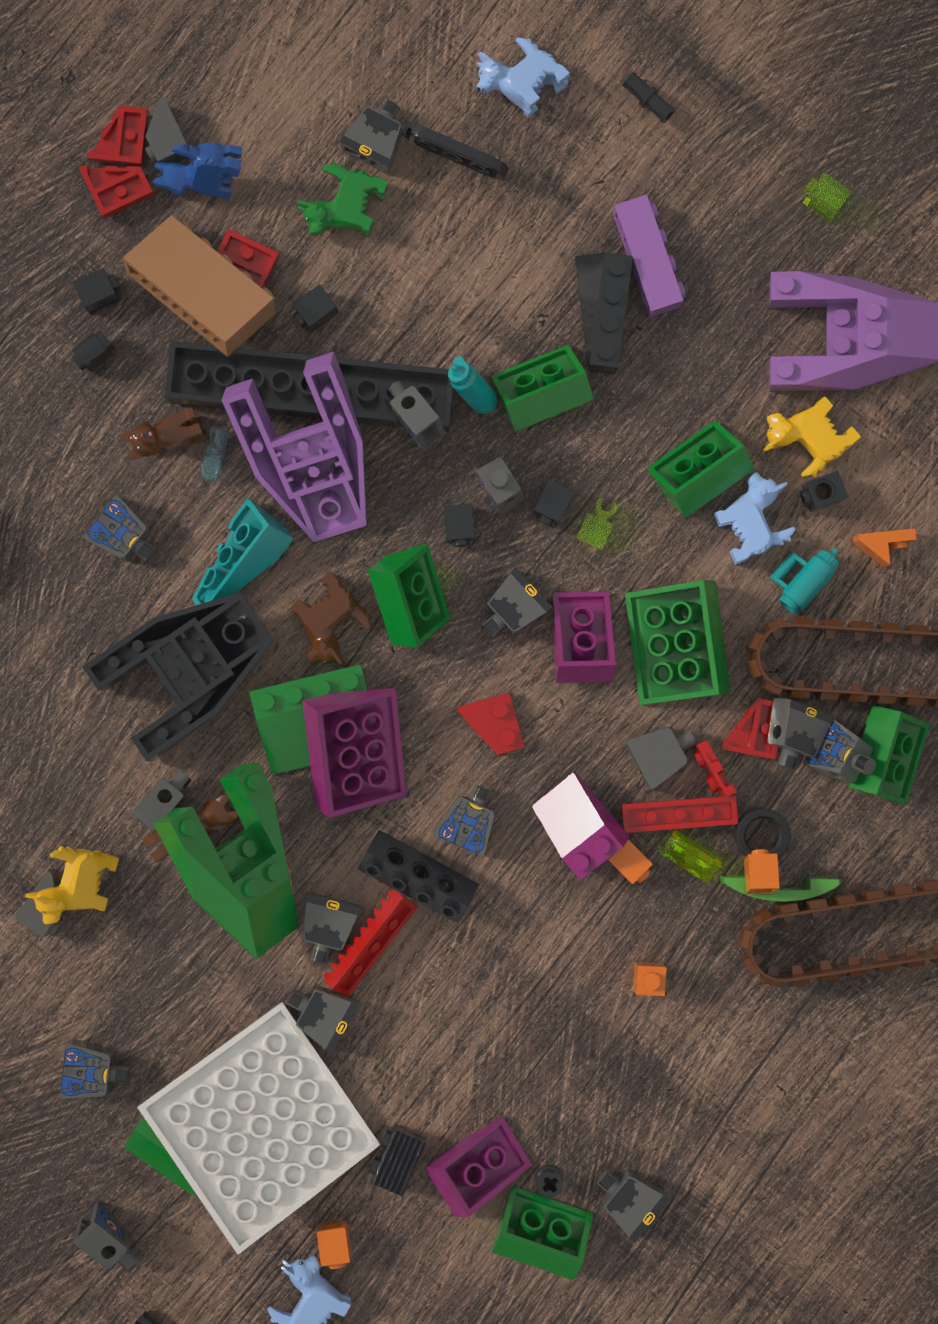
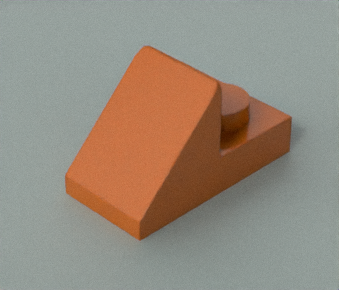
M914 528L858 534L852 538L853 543L885 568L890 566L888 545L891 546V550L908 548V543L916 540V531Z

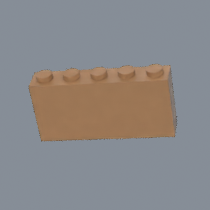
M172 215L123 257L126 273L227 357L276 314L275 298L267 288L258 286L246 271L237 269L228 256L225 254L220 255L213 249L207 239L199 238L193 233L186 222H179Z

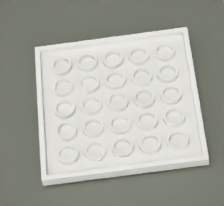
M282 1002L137 1107L238 1255L380 1146L305 1034L295 1025L296 1021Z

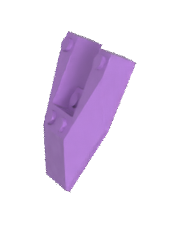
M802 271L771 272L769 280V308L826 307V356H772L769 362V391L857 390L938 362V302L856 277Z
M334 352L307 360L303 371L323 419L321 423L277 437L253 379L226 387L222 397L223 405L255 477L313 542L364 527L367 524L363 439L346 382Z

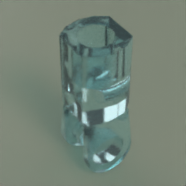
M216 428L211 429L205 452L206 455L201 468V473L207 481H214L219 476L222 459L224 458L230 435L227 431Z

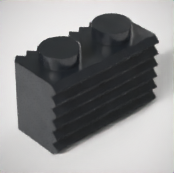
M396 1124L392 1131L387 1130L380 1145L385 1148L381 1158L375 1156L369 1173L373 1174L371 1183L403 1197L425 1147L427 1138Z

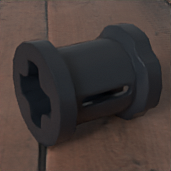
M552 1165L541 1167L536 1176L539 1192L545 1197L553 1198L558 1196L562 1191L563 1185L560 1170ZM544 1178H554L555 1185L545 1184Z

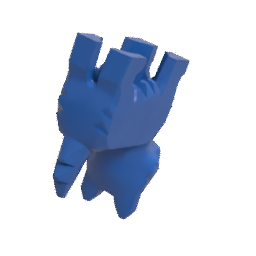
M214 142L203 143L197 147L181 144L172 147V152L188 157L192 160L191 164L186 166L182 163L161 161L155 163V168L162 173V176L154 179L153 183L158 187H164L175 196H183L185 191L193 190L200 194L218 196L224 200H229L232 189L224 186L230 187L232 176L238 178L241 170V161L237 159L241 158L242 147L221 145Z

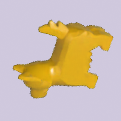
M824 396L813 407L790 418H785L780 413L767 416L770 427L767 432L769 444L763 451L766 452L773 448L786 446L795 441L800 442L814 458L813 462L801 473V476L816 478L818 472H823L826 464L838 459L861 436L852 426L842 435H836L837 430L832 429L835 425L829 423L831 420L826 417L833 405Z
M60 846L58 850L50 853V857L66 861L61 884L58 887H50L25 895V897L35 900L36 909L42 913L44 924L57 923L60 920L61 913L65 910L94 908L99 911H105L108 898L97 894L100 889L98 886L101 883L99 872L106 867L109 871L116 872L119 858L103 851L95 850L92 852L84 848L74 850L71 847L65 849L63 846Z

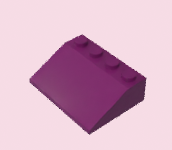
M394 688L333 693L302 701L315 807L328 818H332L407 796L397 697Z

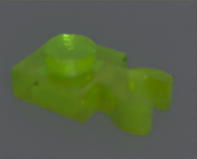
M602 497L597 500L595 505L596 516L590 513L587 514L575 539L599 551H602L614 525L607 522V518L612 517L617 510V504L615 503L610 511L602 510L601 504L604 500Z

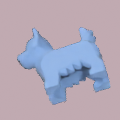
M517 37L516 42L527 57L511 68L489 58L485 53H478L482 62L477 63L480 68L478 71L480 81L476 86L477 90L483 94H489L494 90L500 91L511 102L521 108L527 118L538 110L535 104L540 100V97L537 94L541 93V89L545 86L544 84L553 85L556 94H559L568 86L569 81L567 79L570 77V72L563 65L558 64L551 54L538 50L535 43L532 44L530 38Z
M755 472L747 480L748 491L726 510L714 513L718 526L732 525L735 536H739V541L743 542L740 549L734 548L730 551L735 565L747 561L750 556L764 553L772 546L784 545L783 541H791L790 536L796 530L794 527L772 533L763 514V510L775 501L778 494L786 487L787 482L778 485L772 479H764L758 472Z
M312 1254L305 1260L297 1259L293 1263L283 1259L282 1263L284 1265L281 1269L289 1276L294 1286L302 1292V1296L292 1313L282 1312L271 1306L268 1307L267 1310L271 1316V1322L278 1324H327L328 1319L331 1318V1313L345 1317L351 1306V1296L339 1292L320 1275L321 1262L316 1254Z

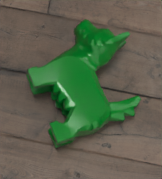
M335 162L331 165L322 166V171L336 177L341 181L335 199L331 202L297 201L299 205L297 209L304 212V219L309 223V234L321 236L328 227L357 231L362 233L363 236L369 237L373 227V219L365 215V210L368 207V196L375 194L379 200L383 201L388 189V181L378 176L371 177L364 171H349L342 164L338 166Z

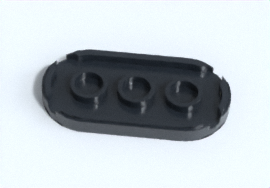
M411 122L405 123L402 135L407 140L410 138V135L414 137V143L417 146L487 177L496 178L498 174L500 180L506 178L509 167L500 160L424 126Z

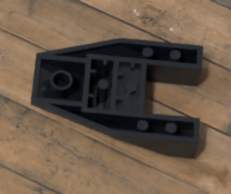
M237 593L154 617L82 666V668L98 691H106L147 662L153 667L178 706L131 737L145 760L151 762L172 749L217 715L274 639L244 595Z

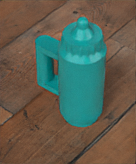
M457 356L448 371V378L452 387L476 413H491L497 406L495 391L472 365H469L462 356Z
M834 548L830 552L821 550L817 555L812 556L808 562L791 552L769 577L783 589L781 592L782 597L778 600L780 604L794 615L799 611H804L835 575V570L840 565L836 559L839 549ZM796 563L803 568L788 585L784 583L782 579Z

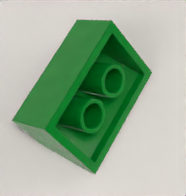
M569 345L491 376L506 416L515 432L594 400L587 374Z
M714 420L649 466L647 470L669 502L687 518L752 472L754 467L745 446Z
M422 544L384 556L367 570L392 645L418 648L451 619L428 544Z
M872 705L870 714L866 719V728L862 740L873 748L870 758L875 760L876 766L870 775L860 773L857 780L849 783L848 787L892 802L907 805L930 724L900 711Z
M143 1117L124 1145V1148L194 1197L196 1193Z
M512 1186L498 1224L491 1252L574 1281L583 1265L593 1213Z

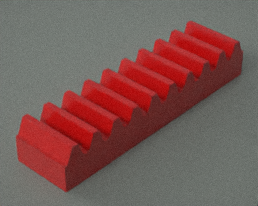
M735 795L621 804L622 826L626 833L738 824Z
M389 890L387 892L390 899L388 901L383 899L380 901L383 908L381 910L376 908L373 910L376 917L374 919H366L368 927L359 928L361 936H353L354 945L345 946L347 954L338 955L340 963L331 964L333 972L331 974L324 973L325 982L333 990L349 997L419 907L411 899L398 891Z

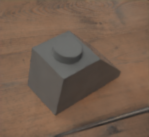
M162 97L157 103L146 134L150 146L145 149L152 163L160 161L179 163L188 157L172 152V147L181 144L187 145L165 97Z
M54 868L47 870L33 892L50 887H58L60 885L58 871ZM28 898L14 919L43 938L50 935V933L56 934L64 922L61 917L65 911L61 913L60 920L57 923L44 924L43 915L36 909L35 900Z

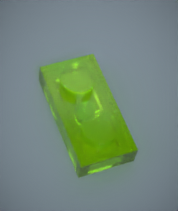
M677 830L671 833L659 850L661 855L705 883L713 877L723 862L721 858Z

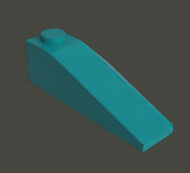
M247 498L232 518L228 526L231 532L225 544H219L216 550L219 553L214 567L206 570L192 598L195 605L234 595L275 563L282 553L288 549L294 539L281 522L252 499Z

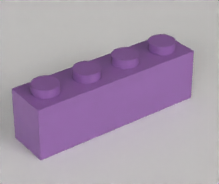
M646 194L616 204L613 216L626 254L633 256L632 271L648 318L680 308L684 301L683 298L686 297L685 289L682 282H677L674 274V271L677 270L676 263L672 254H667L665 248L667 237L664 229L658 228L656 222L658 212L655 203L649 202Z

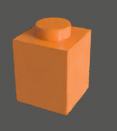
M629 840L619 851L607 859L631 884H634L636 881L638 883L643 882L652 872L649 868L653 864Z
M765 849L751 851V854H748L744 859L746 894H775L780 888L777 854H769V850Z
M635 961L633 991L635 994L665 996L667 967L663 963Z
M347 1220L319 1224L316 1232L321 1267L329 1266V1269H338L346 1266V1263H350L352 1256Z

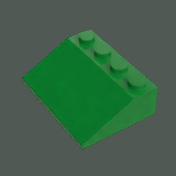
M700 580L625 593L640 705L731 693L716 581Z
M355 665L249 691L272 775L310 766L302 701L326 694L369 690L363 665Z

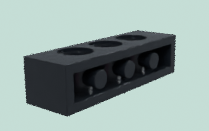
M378 830L358 867V870L366 873L368 876L377 879L458 924L479 886L477 882L381 830Z

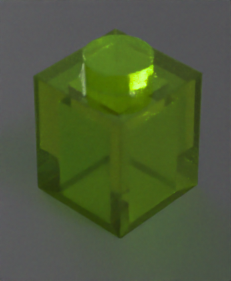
M823 172L818 180L813 177L804 189L807 196L803 204L830 222L851 193V190Z

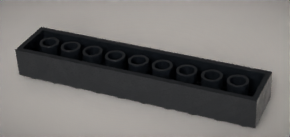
M170 341L164 398L170 404L225 409L222 397L226 387L253 379L268 414L322 419L303 373L306 361L319 356L237 348L227 357L214 345ZM336 358L344 376L358 423L405 428L394 414L390 405L392 398L387 393V389L393 383L400 381L406 389L410 386H414L439 416L444 431L450 432L454 388L448 378L449 369Z

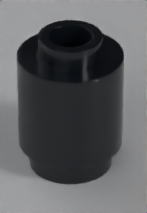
M99 331L96 335L92 333L72 349L75 353L72 360L82 371L87 368L91 372L111 356L110 352L115 348L104 334Z

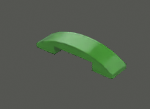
M720 875V881L730 888L750 897L782 902L809 899L839 886V879L834 877H805V888H779L775 894H746L745 876Z

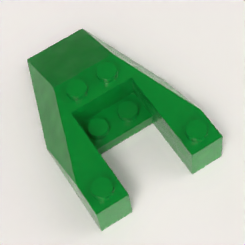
M258 762L240 765L220 778L245 829L219 848L215 849L194 807L175 808L153 823L193 900L254 958L262 956L299 927L272 787Z

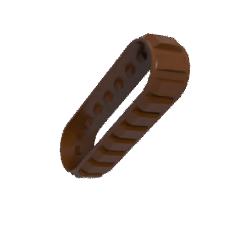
M800 617L791 619V624H787L784 618L764 624V633H754L746 648L750 652V661L745 662L750 678L756 677L761 682L760 689L774 696H779L782 691H786L787 698L809 699L810 693H815V700L838 701L839 695H843L844 702L865 703L868 697H871L872 704L886 705L895 704L896 700L900 699L902 706H924L925 701L928 700L929 707L938 708V689L935 696L919 695L918 687H908L907 694H894L890 692V686L880 685L878 692H862L861 684L852 683L849 691L833 690L832 682L823 681L821 689L805 688L804 680H794L793 687L780 685V677L774 674L771 678L767 677L764 670L768 669L766 661L760 660V652H766L769 647L765 639L770 633L774 639L783 637L782 629L796 630L797 637H806L808 631L824 632L825 639H835L836 633L853 634L854 641H863L865 634L881 635L882 642L892 643L893 636L910 637L911 644L920 645L922 638L938 639V627L933 628L932 632L929 631L927 625H907L904 630H901L900 624L880 623L876 625V628H872L871 622L864 621L848 622V626L843 627L842 620L824 619L819 622V625H814L813 618Z
M938 880L916 881L915 888L906 883L888 886V892H883L879 888L860 890L859 897H855L854 894L849 892L832 895V901L827 902L822 897L804 899L802 906H798L793 901L775 904V910L770 911L763 907L749 916L751 921L747 924L746 928L741 927L737 944L742 947L744 953L739 958L751 975L760 973L759 980L762 983L781 987L783 982H788L793 987L810 984V978H817L821 982L839 980V974L845 973L850 978L864 976L868 974V969H873L878 973L895 971L898 964L907 969L925 966V960L938 964V942L933 944L932 949L916 951L914 946L905 947V953L887 955L886 951L877 952L875 958L859 960L858 955L849 956L848 962L831 964L829 960L820 961L819 967L802 969L801 964L792 965L791 971L778 973V967L769 965L767 971L760 969L758 965L763 959L759 953L752 954L753 945H758L759 936H756L757 931L760 928L763 930L769 928L771 920L783 917L785 923L794 922V915L811 913L813 918L822 917V911L840 909L841 914L851 912V906L868 904L869 909L879 908V902L895 899L898 905L907 904L908 897L924 895L926 900L936 899V893H938Z

